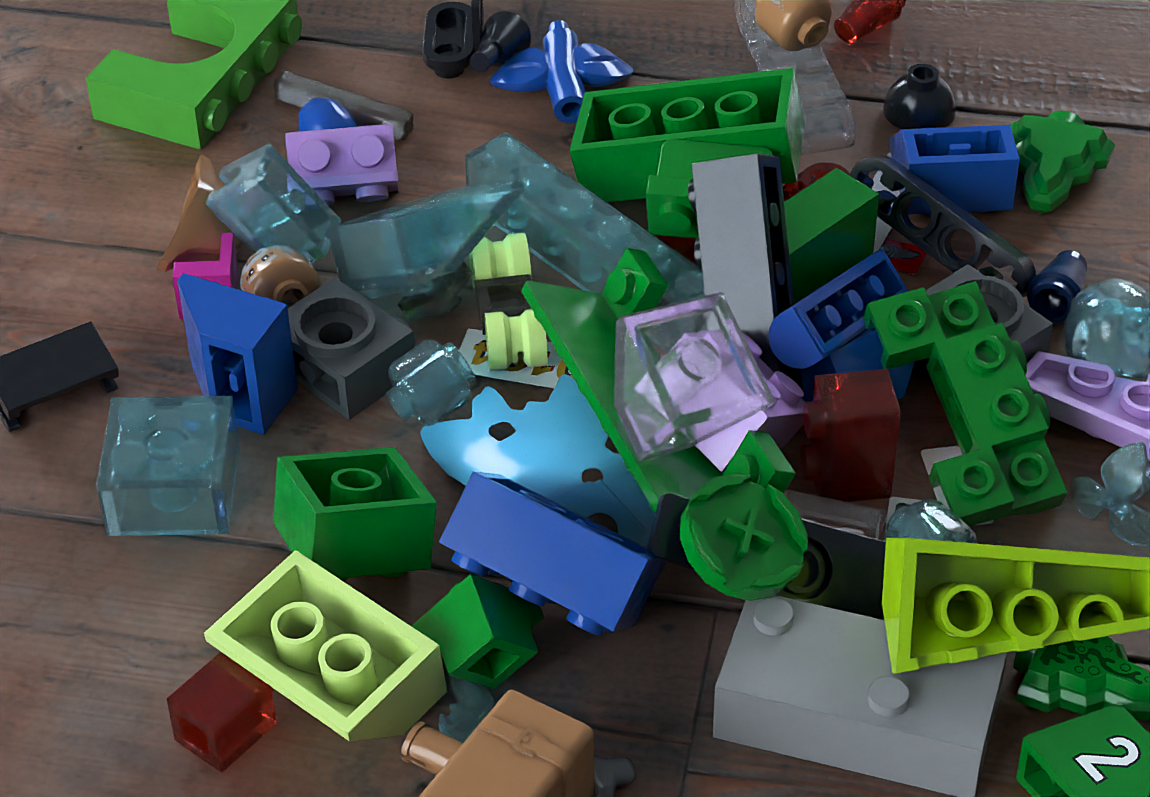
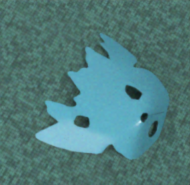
M567 374L560 376L549 400L546 402L528 401L523 410L511 409L494 388L486 386L482 393L477 395L472 401V417L470 419L431 423L421 429V439L431 457L449 476L465 486L473 471L501 474L586 518L596 513L607 514L615 520L618 534L644 547L647 546L655 513L650 508L649 501L635 478L625 467L621 455L613 453L605 447L609 435L602 429L601 422L571 376ZM501 422L510 423L516 431L508 438L497 441L489 434L491 426ZM587 469H598L604 477L596 482L587 481L585 483L582 481V474Z

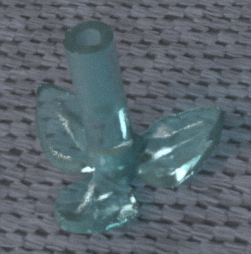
M1136 442L1119 448L1101 465V476L1106 489L1089 476L1075 478L1071 482L1069 489L1074 505L1083 516L1093 521L1107 509L1110 511L1109 524L1112 533L1127 543L1150 547V515L1146 510L1132 505L1133 501L1150 492V464L1147 465L1146 445L1144 442Z

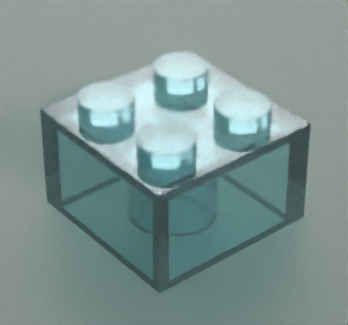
M232 396L111 398L96 483L107 536L229 534L240 449Z

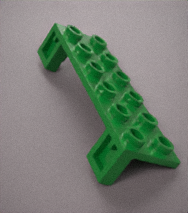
M627 247L615 270L610 273L602 293L530 280L526 281L521 292L533 310L534 317L541 323L555 346L556 353L562 358L578 384L579 391L586 397L601 422L602 429L609 435L623 458L625 467L635 478L654 513L656 512L660 496L673 493L690 499L701 486L716 476L739 473L751 476L753 478L750 482L757 483L764 488L770 484L784 493L796 472L769 433L749 430L734 456L730 459L725 471L721 472L639 389L638 384L660 359L642 331L668 287V283L646 251Z

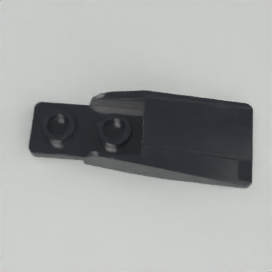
M673 493L664 494L658 500L647 544V552L654 558L694 570L687 560L680 541V519L690 499ZM802 520L808 534V549L803 553L802 564L804 565L799 575L791 584L777 593L776 596L883 620L882 592L886 542Z

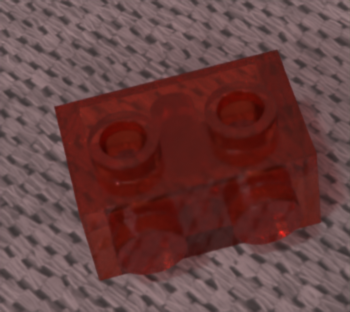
M888 369L815 375L813 401L804 402L803 407L805 432L807 438L810 439V444L801 445L800 460L804 481H814L820 505L892 497L901 411Z

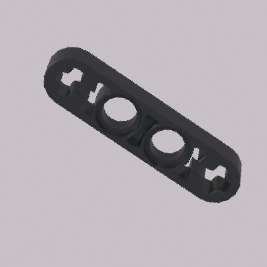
M888 156L869 157L857 162L852 168L849 176L871 189L874 181L868 175L877 171H882L883 174L880 177V182L889 190L897 191L905 187V190L898 197L887 190L877 191L879 193L877 217L947 269L955 273L969 264L977 270V267L983 264L985 260L997 268L1011 265L1014 268L1011 277L1017 282V285L1012 286L1019 291L1022 297L1027 296L1030 281L1036 276V269L1031 259L1018 248L895 159ZM915 197L924 199L931 208V220L925 228L915 226L908 216V207ZM958 229L968 231L974 238L975 251L969 260L957 257L951 247L952 236ZM992 266L979 270L985 276L1003 280V275Z

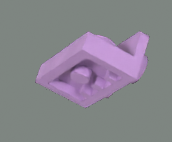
M392 124L285 133L290 195L292 200H302L303 206L319 207L335 203V196L356 195V200L359 202H375L389 198L388 192L398 191V172Z

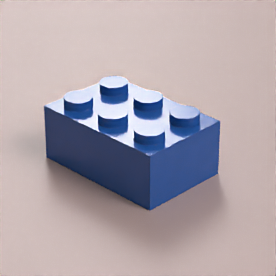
M475 471L472 472L439 540V543L455 550L451 559L455 564L483 577H486L488 572L500 576V574L512 580L508 590L515 595L539 606H544L545 602L554 605L558 603L570 609L566 617L569 622L598 636H602L604 631L613 633V631L634 627L666 562L650 556L646 547L501 474Z

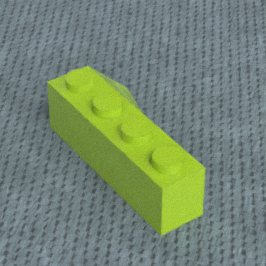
M886 538L882 609L892 673L919 670V668L945 663L975 660L979 657L1013 651L1020 652L1044 648L1047 645L1069 641H1082L1150 629V558L915 538Z

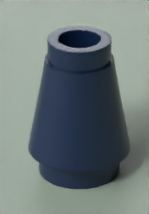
M1071 250L1060 252L1056 258L1030 281L1027 290L1030 308L1052 323H1060L1073 318L1080 311L1083 303L1087 271L1085 258L1078 252Z

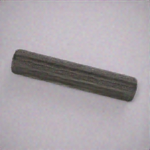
M289 71L282 72L280 77L274 82V96L278 101L302 108L314 98L336 99L352 115L358 127L392 124L394 139L399 141L406 140L409 133H412L414 129V115L408 110Z

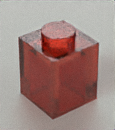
M220 652L166 698L174 740L222 773L277 724L273 700L274 688Z

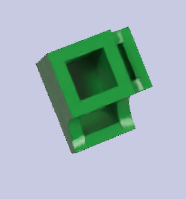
M470 574L463 581L456 584L444 598L411 627L439 644L441 658L445 663L448 675L495 689L539 652L531 629L545 618L541 607L515 595L508 590L509 587Z

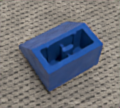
M1010 125L901 129L890 137L889 148L892 159L902 164L966 212L1013 210L1020 159ZM905 187L904 189L899 190V193L903 192L905 190ZM915 197L908 207V215H931V208L924 199Z
M183 273L177 282L191 366L212 418L265 435L298 390L287 304Z

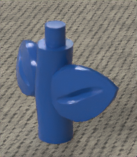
M557 20L548 27L549 32L543 39L544 51L538 48H528L517 53L500 67L489 80L491 86L513 92H534L547 89L555 117L564 123H576L584 93L586 92L584 85L591 87L613 85L631 77L634 69L612 52L599 45L591 43L579 45L576 33L568 28L566 22Z

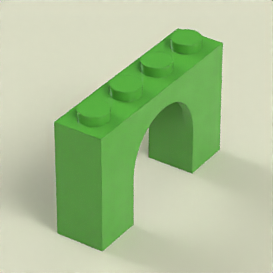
M167 0L172 34L224 49L200 61L178 64L164 63L112 49L86 77L93 119L201 150L210 138L223 128L226 120L241 102H245L249 98L253 88L266 73L273 70L278 59L290 45L295 44L299 39L302 30V19L298 15L297 0Z

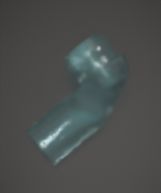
M446 669L444 671L446 686L457 703L449 705L451 713L448 717L440 713L438 727L440 732L464 743L483 718L496 705V702L485 686L450 676Z

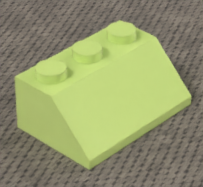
M296 550L204 632L205 640L348 741L404 735L447 693L439 644Z

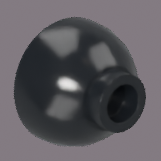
M916 64L911 66L907 74L901 76L890 87L885 97L883 113L886 119L899 129L946 128L955 119L956 102L952 90L939 77V71L934 66Z

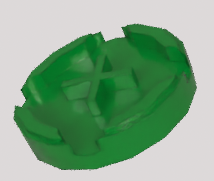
M739 473L716 476L694 493L681 515L680 541L687 560L704 582L726 596L748 601L772 598L791 584L799 575L804 565L802 564L803 553L808 549V534L801 516L783 492L770 484L764 488L757 483L750 482L753 477Z

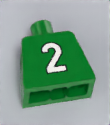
M1111 705L1038 730L1023 737L1016 780L1032 797H1150V730L1146 731L1124 707Z

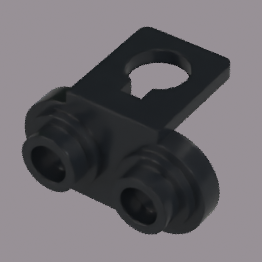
M472 0L471 6L461 2H445L432 7L428 11L422 46L423 61L426 66L434 70L437 76L447 79L460 76L464 69L470 65L471 56L479 49L484 29L483 0Z

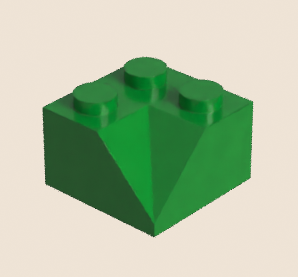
M395 447L277 457L273 524L292 553L295 550L343 582L351 577L370 575L400 577L408 571L431 568L437 502Z

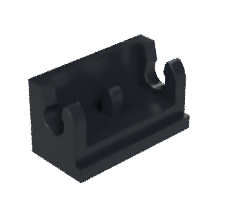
M92 321L0 356V419L8 432L20 428L16 418L20 416V411L99 381L106 393L118 389L114 380L119 377L118 366Z

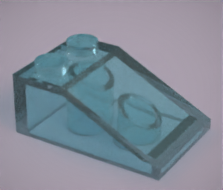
M522 179L450 188L326 227L339 280L354 291H365L369 299L388 296L401 291L402 296H409L434 289L433 279L455 272L524 191Z

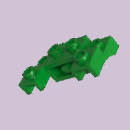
M974 281L927 295L925 288L921 287L867 303L863 321L867 330L875 328L883 346L880 361L884 371L929 358L926 366L963 454L934 463L928 477L933 488L941 487L949 509L952 511L949 513L952 519L955 518L956 521L962 523L959 521L961 519L970 527L998 518L1035 514L1061 506L1068 492L1044 439L1050 426V414L1047 404L1040 393L1033 394L1026 377L1027 361L1024 351L1018 341H1010L1003 322L994 323L977 282Z

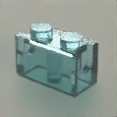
M270 143L222 167L218 177L225 183V186L210 193L205 204L253 254L262 248L279 245L290 247L301 253L310 263L327 256L341 219Z

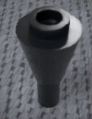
M508 11L497 12L490 16L485 23L479 49L470 58L471 67L477 72H485L492 64L508 61L517 53L528 49L531 44V33L527 23L517 14Z

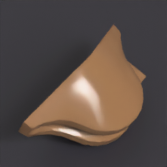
M202 154L196 164L176 232L156 270L167 272L173 269L174 262L219 261L222 233H234L236 254L238 255L251 231V212L243 200L245 192L224 183L216 173L211 161Z

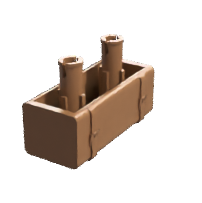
M509 689L464 743L420 721L409 731L402 746L401 754L404 755L402 757L403 761L415 764L436 775L418 797H594L593 730L585 723L512 689Z

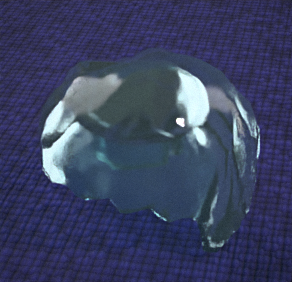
M1116 277L1089 284L1087 288L1079 292L1072 299L1070 311L1063 329L1066 353L1076 359L1109 365L1119 375L1135 378L1148 377V374H1150V292L1136 285L1131 280H1122Z

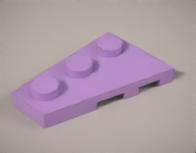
M1038 351L1027 363V380L1033 394L1040 393L1044 398L1050 417L1083 430L1090 436L1101 438L1136 453L1150 461V374H1148L1146 382L1115 377L1114 371L1109 365Z

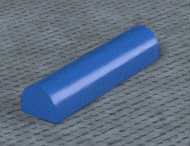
M879 249L780 313L772 321L768 334L769 344L778 360L789 367L797 369L808 368L816 364L866 329L863 318L867 303L909 291L885 251Z

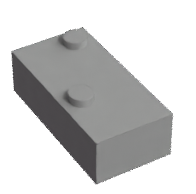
M776 595L766 599L745 600L715 685L713 738L957 797H975L1000 700L1007 653L979 657L975 660L952 664L945 663L919 668V670L895 674L892 673L884 620Z

